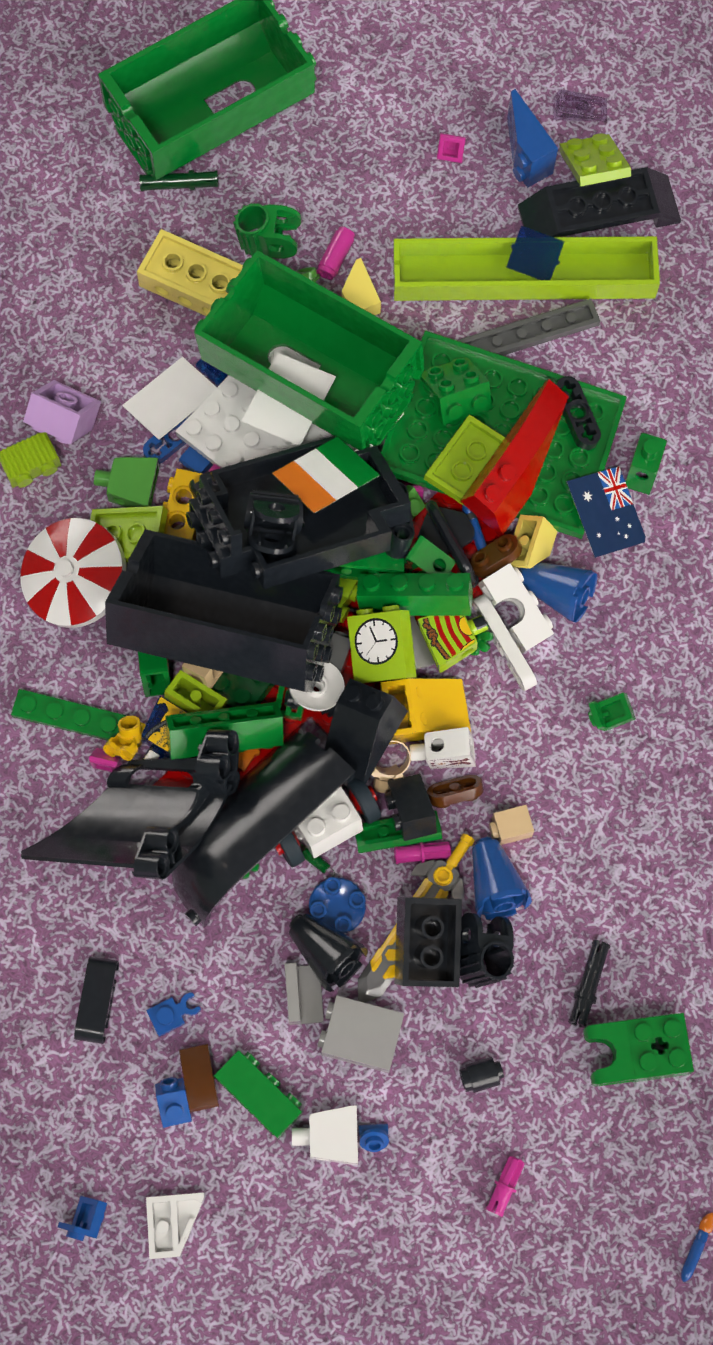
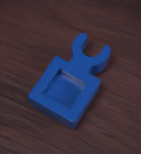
M192 992L185 994L178 1004H175L171 997L146 1010L159 1037L185 1025L182 1016H194L200 1013V1006L194 1009H189L186 1006L187 1001L195 997Z

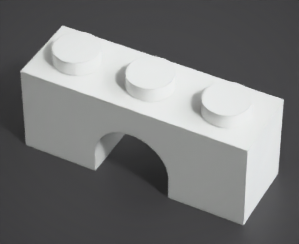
M508 564L478 583V586L483 594L489 598L493 606L500 602L508 601L518 608L519 620L508 631L520 652L524 653L553 635L554 633L551 630L553 625L546 614L542 615L537 605L539 603L532 591H527L523 585L524 578L518 568H513L511 564Z

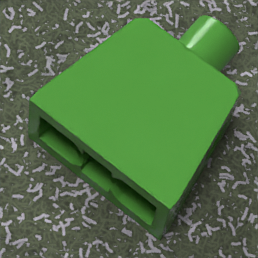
M116 457L113 460L111 472L96 469L94 485L107 487L106 494L109 502L126 508L152 506L160 469L158 458Z

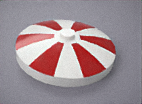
M69 518L51 524L34 538L22 561L20 579L26 602L40 618L60 627L77 628L96 622L105 615V601L122 570L126 571L123 549L109 530L94 521L83 518Z

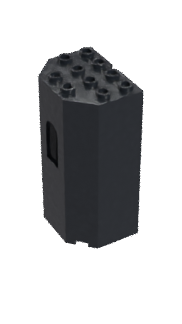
M145 529L128 559L126 571L122 570L105 601L107 644L312 693L316 682L322 681L325 669L324 663H329L331 660L333 647H330L333 632L335 624H339L342 614V608L338 607L343 595V587L339 586L340 574L321 571L263 589L259 579L253 578L251 570L220 578L216 568L212 569L210 567L207 551L205 548H200L198 541Z

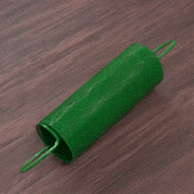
M305 848L302 852L304 859L323 874H325L326 869L331 868L321 857L313 858L308 848Z

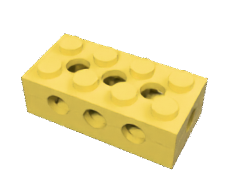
M161 229L137 270L140 287L207 316L213 302L218 298H225L227 296L226 288L232 278L238 276L243 265Z

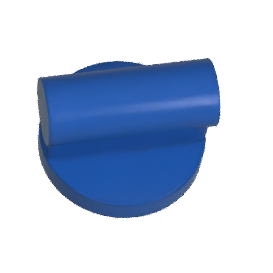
M388 1123L358 1125L359 1142L363 1149L370 1152H378L387 1147L389 1144Z

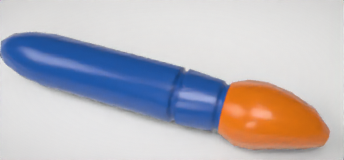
M712 1212L706 1214L700 1221L699 1231L682 1268L681 1279L683 1282L688 1281L692 1277L707 1242L708 1234L713 1230Z

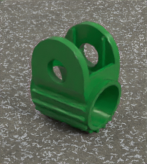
M250 203L246 206L243 205L241 210L238 209L237 215H234L235 221L233 224L241 250H244L246 255L249 254L252 257L258 250L271 258L284 259L290 258L297 253V242L290 235H283V231L297 230L301 225L302 217L298 211L283 205L269 204L262 206L259 203ZM277 217H283V218H286V219L281 220V219H277Z

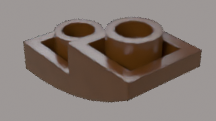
M208 1044L179 1050L190 1113L219 1107Z

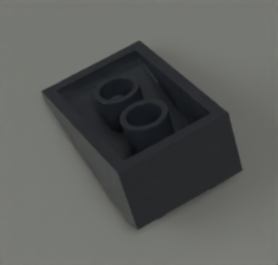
M350 678L336 702L324 750L333 749L356 771L354 779L367 783L408 710L393 695Z

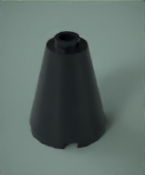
M299 914L290 922V937L322 987L327 991H334L332 986L335 984L339 988L345 985L363 965L359 960L362 954L367 957L368 951L360 942L310 914Z

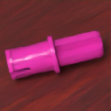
M420 842L417 845L394 847L396 864L419 861L424 863L428 860L448 859L451 855L449 842L428 844Z
M513 1156L508 1158L499 1181L495 1180L494 1182L497 1185L488 1206L485 1208L486 1210L503 1217L512 1193L517 1191L514 1188L525 1165L522 1160Z

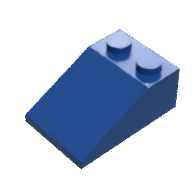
M514 89L510 94L507 115L513 173L515 178L519 182L523 181L528 188L553 174L558 147L516 89Z

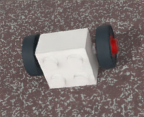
M353 779L347 786L345 785L349 798L342 787H340L306 818L296 830L292 831L274 848L279 856L283 855L292 868L305 861L299 840L304 841L313 858H316L363 831L359 814L367 824H371L381 818V812L376 803L378 798L370 785L367 786L366 783Z

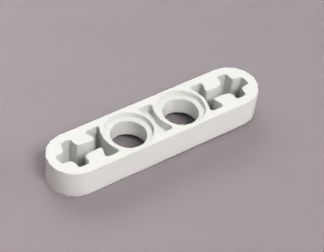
M483 594L473 599L472 603L476 614L484 617L485 622L488 624L487 631L493 633V642L501 656L505 655L508 661L506 664L520 688L526 691L537 685L531 668L489 598Z

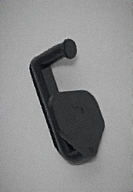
M433 500L426 502L425 508L427 513L418 538L423 536L447 555L451 554L460 572L470 573L472 588H475L479 583V578L475 575L472 565L462 549L470 544L475 537L473 525L463 512L439 507Z

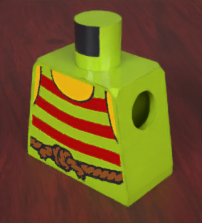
M482 615L468 621L465 616H426L418 619L419 629L439 673L444 672L477 650L475 635L488 630Z

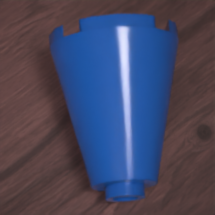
M539 562L530 569L520 568L519 570L524 578L522 583L527 591H532L542 602L567 620L575 623L585 614L588 606L584 605L588 597L593 598L597 585V574L589 569Z
M491 837L478 840L472 848L474 898L477 915L479 917L485 915L486 920H492L496 916L510 917L517 914L516 908L521 905L526 909L532 902L530 892L500 842Z

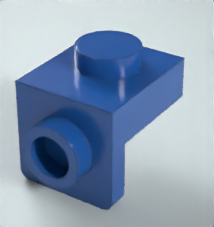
M169 1077L155 1084L156 1099L163 1128L192 1122L184 1078Z
M80 1196L72 1225L59 1222L57 1228L68 1230L66 1237L84 1241L85 1236L97 1239L107 1203Z

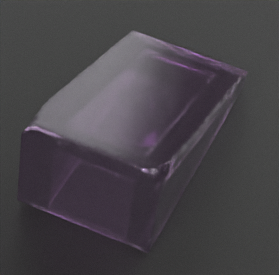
M559 89L553 98V120L607 122V98ZM595 104L600 106V114L595 113Z

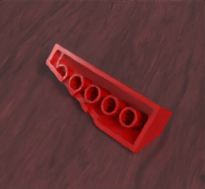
M550 379L546 380L460 500L462 504L499 536H503L532 495L569 397Z

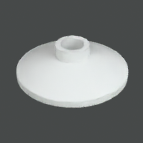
M324 663L325 669L322 681L315 684L319 692H303L289 688L291 696L300 706L312 711H325L336 705L345 685L340 671L333 664Z

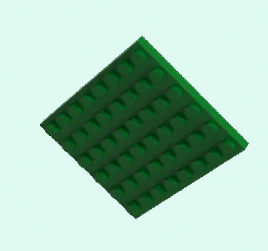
M426 330L421 339L424 371L433 366L452 362L457 358H469L489 380L492 409L472 416L504 437L511 431L546 380L550 379L557 385L559 379L565 377ZM415 379L413 389L415 393L411 403L404 411V415L387 434L381 454L397 479L445 494L425 481L424 476L466 418L442 425L438 417L436 397L421 379ZM578 381L600 429V440L592 450L578 447L562 414L532 495L515 518L519 519L520 515L543 516L556 531L582 539L585 530L566 481L604 471L627 396ZM564 386L562 391H567L570 396L572 389H567L566 386ZM572 408L570 410L574 418L581 419L584 417V412L581 409ZM584 432L582 437L588 438L589 441H591L593 436H588L586 432Z

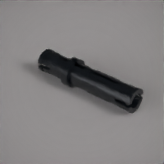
M599 940L592 941V947L579 990L575 991L574 994L576 1000L568 1023L577 1026L578 1022L580 1028H586L592 1004H596L597 997L595 993L610 949L608 943L602 941L601 945Z

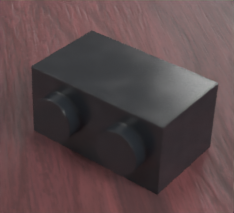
M421 774L387 781L388 793L384 794L388 810L393 809V826L395 831L401 832L403 840L408 841L436 834V815Z

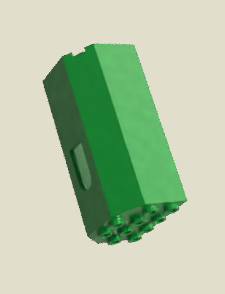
M234 0L98 74L103 104L107 112L111 113L117 133L146 175H151L153 179L158 180L315 93L316 61L310 52L306 53L298 34L291 31L288 32V22L282 13L278 14L275 10L273 0ZM240 81L249 82L254 86L255 92L215 114L205 102L206 99Z
M257 250L251 258L246 259L238 276L232 278L226 288L227 296L216 299L205 319H201L197 323L194 335L201 359L255 391L259 390L309 419L314 425L335 437L338 436L342 441L358 450L369 448L370 444L373 446L380 445L411 403L415 393L413 392L415 379H421L424 371L422 342ZM277 347H288L320 365L319 370L336 376L324 401L269 370L271 365L268 360L270 352Z

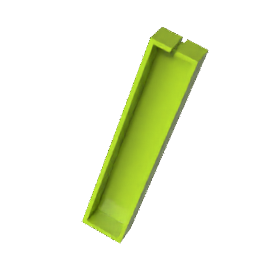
M657 236L394 239L393 243L394 301L655 299L660 286Z

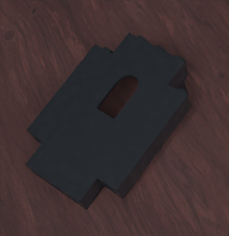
M335 436L216 469L211 471V475L200 476L199 489L196 490L197 497L189 499V512H186V518L189 527L196 530V537L200 548H205L207 551L210 567L212 569L216 568L220 578L251 570L253 578L259 579L263 589L390 551L392 534L390 527L409 522L411 502L377 446L355 451L380 476L316 513H313L302 502L303 527L300 534L295 536L292 551L285 554H268L254 549L248 542L247 529H244L250 492L252 490L293 494L272 473L334 439ZM265 539L269 542H278L274 539Z

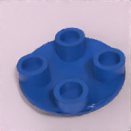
M330 877L317 885L309 899V913L345 934L354 930L361 923L366 910L365 896L353 882L344 878Z

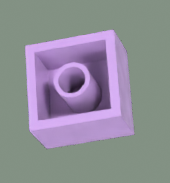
M53 380L31 393L23 422L31 425V428L37 432H46L54 436L61 443L72 444L93 429L101 401Z

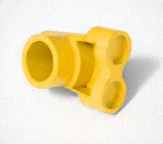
M125 716L118 722L119 733L106 742L103 750L108 756L115 757L118 755L126 761H131L138 752V748L142 745V739L148 729L145 723L140 722L138 717Z

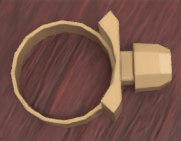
M394 736L390 742L403 744L407 750V758L400 768L397 765L387 768L375 767L371 775L374 777V789L379 793L388 792L387 781L403 778V773L408 769L411 762V753L407 745L400 738Z

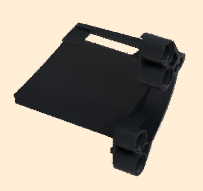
M209 729L205 734L202 744L198 746L199 754L197 758L131 760L127 764L117 767L107 778L108 788L92 804L50 836L22 850L21 858L25 860L134 868L132 874L136 878L166 879L201 843L216 821L228 795H232L239 786L240 774L237 771L239 737L235 730ZM138 770L187 772L193 778L192 785L187 788L130 784L129 781L131 776Z

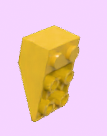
M408 678L381 682L380 691L393 695L408 710L394 734V737L400 738L404 743L424 740V734L428 732L468 727L471 732L462 679ZM390 742L389 745L398 744V742Z

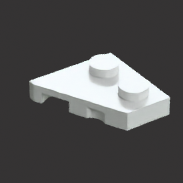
M204 1193L146 1197L149 1259L181 1256L204 1200Z

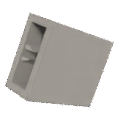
M336 996L335 1003L329 1001L325 1019L330 1020L328 1030L321 1031L317 1047L322 1048V1056L389 1073L404 1013Z

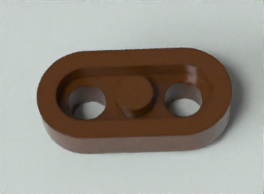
M505 534L494 540L471 557L470 563L475 575L480 578H486L510 564L520 556L522 545L516 536L512 534Z
M465 775L438 782L427 789L432 806L437 808H447L452 804L463 801H474L484 791L482 779L477 775Z

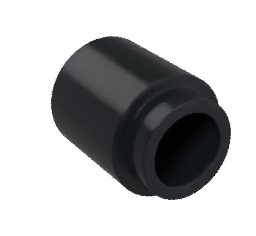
M492 1057L465 1064V1068L459 1069L465 1092L473 1091V1093L499 1086L500 1079L504 1078L500 1061L494 1062Z

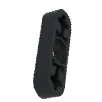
M570 376L562 377L557 382V386L561 390L564 386L567 389H572L562 414L576 445L582 449L592 450L600 440V429L579 382ZM572 408H579L584 412V417L576 419L571 415L570 410ZM584 432H586L588 436H593L591 441H589L588 438L582 437Z

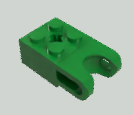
M684 1013L595 1024L583 1029L584 1039L587 1042L604 1043L611 1049L613 1054L610 1066L597 1069L591 1074V1085L595 1087L685 1076L694 1072ZM655 1041H658L664 1047L661 1054H658V1051L655 1049L652 1050L651 1045L655 1044Z

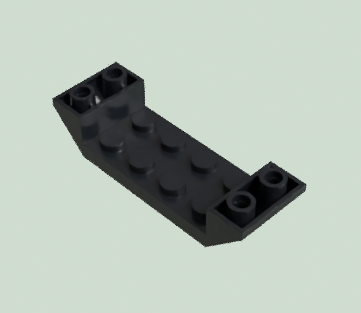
M648 167L631 170V177L580 186L577 181L546 186L518 204V211L526 238L563 237L653 219L655 228L681 223L668 175Z

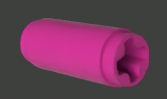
M339 227L335 231L318 264L317 274L320 277L333 280L337 275L354 242L355 234L353 231L346 227Z

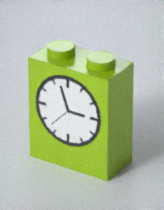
M399 605L382 607L383 612L373 613V609L356 610L357 616L347 617L354 680L361 683H372L417 677L409 610H399Z

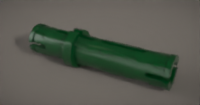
M189 170L188 173L167 174L158 180L153 179L151 175L140 174V190L189 188L190 191H195L196 188L219 187L218 171L194 172V170Z

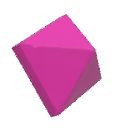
M440 133L437 159L462 163L466 137Z

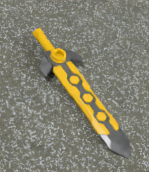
M463 833L459 843L446 862L443 860L437 862L430 860L417 864L411 876H427V878L423 880L413 897L447 898L448 892L451 891L453 899H463V879L459 878V872L455 868L475 840ZM396 925L358 979V1001L367 1003L381 997L395 977Z

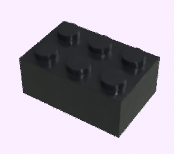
M397 897L394 984L400 986L459 987L462 899Z

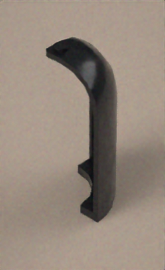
M297 728L283 741L284 745L277 746L242 778L237 790L232 795H228L221 812L204 839L186 860L171 873L174 890L188 910L185 915L195 926L200 923L205 928L210 923L211 913L225 895L343 784L347 786L355 778L356 771L333 749L329 748L325 751L318 745L321 743L320 739L308 731L305 733L301 728Z

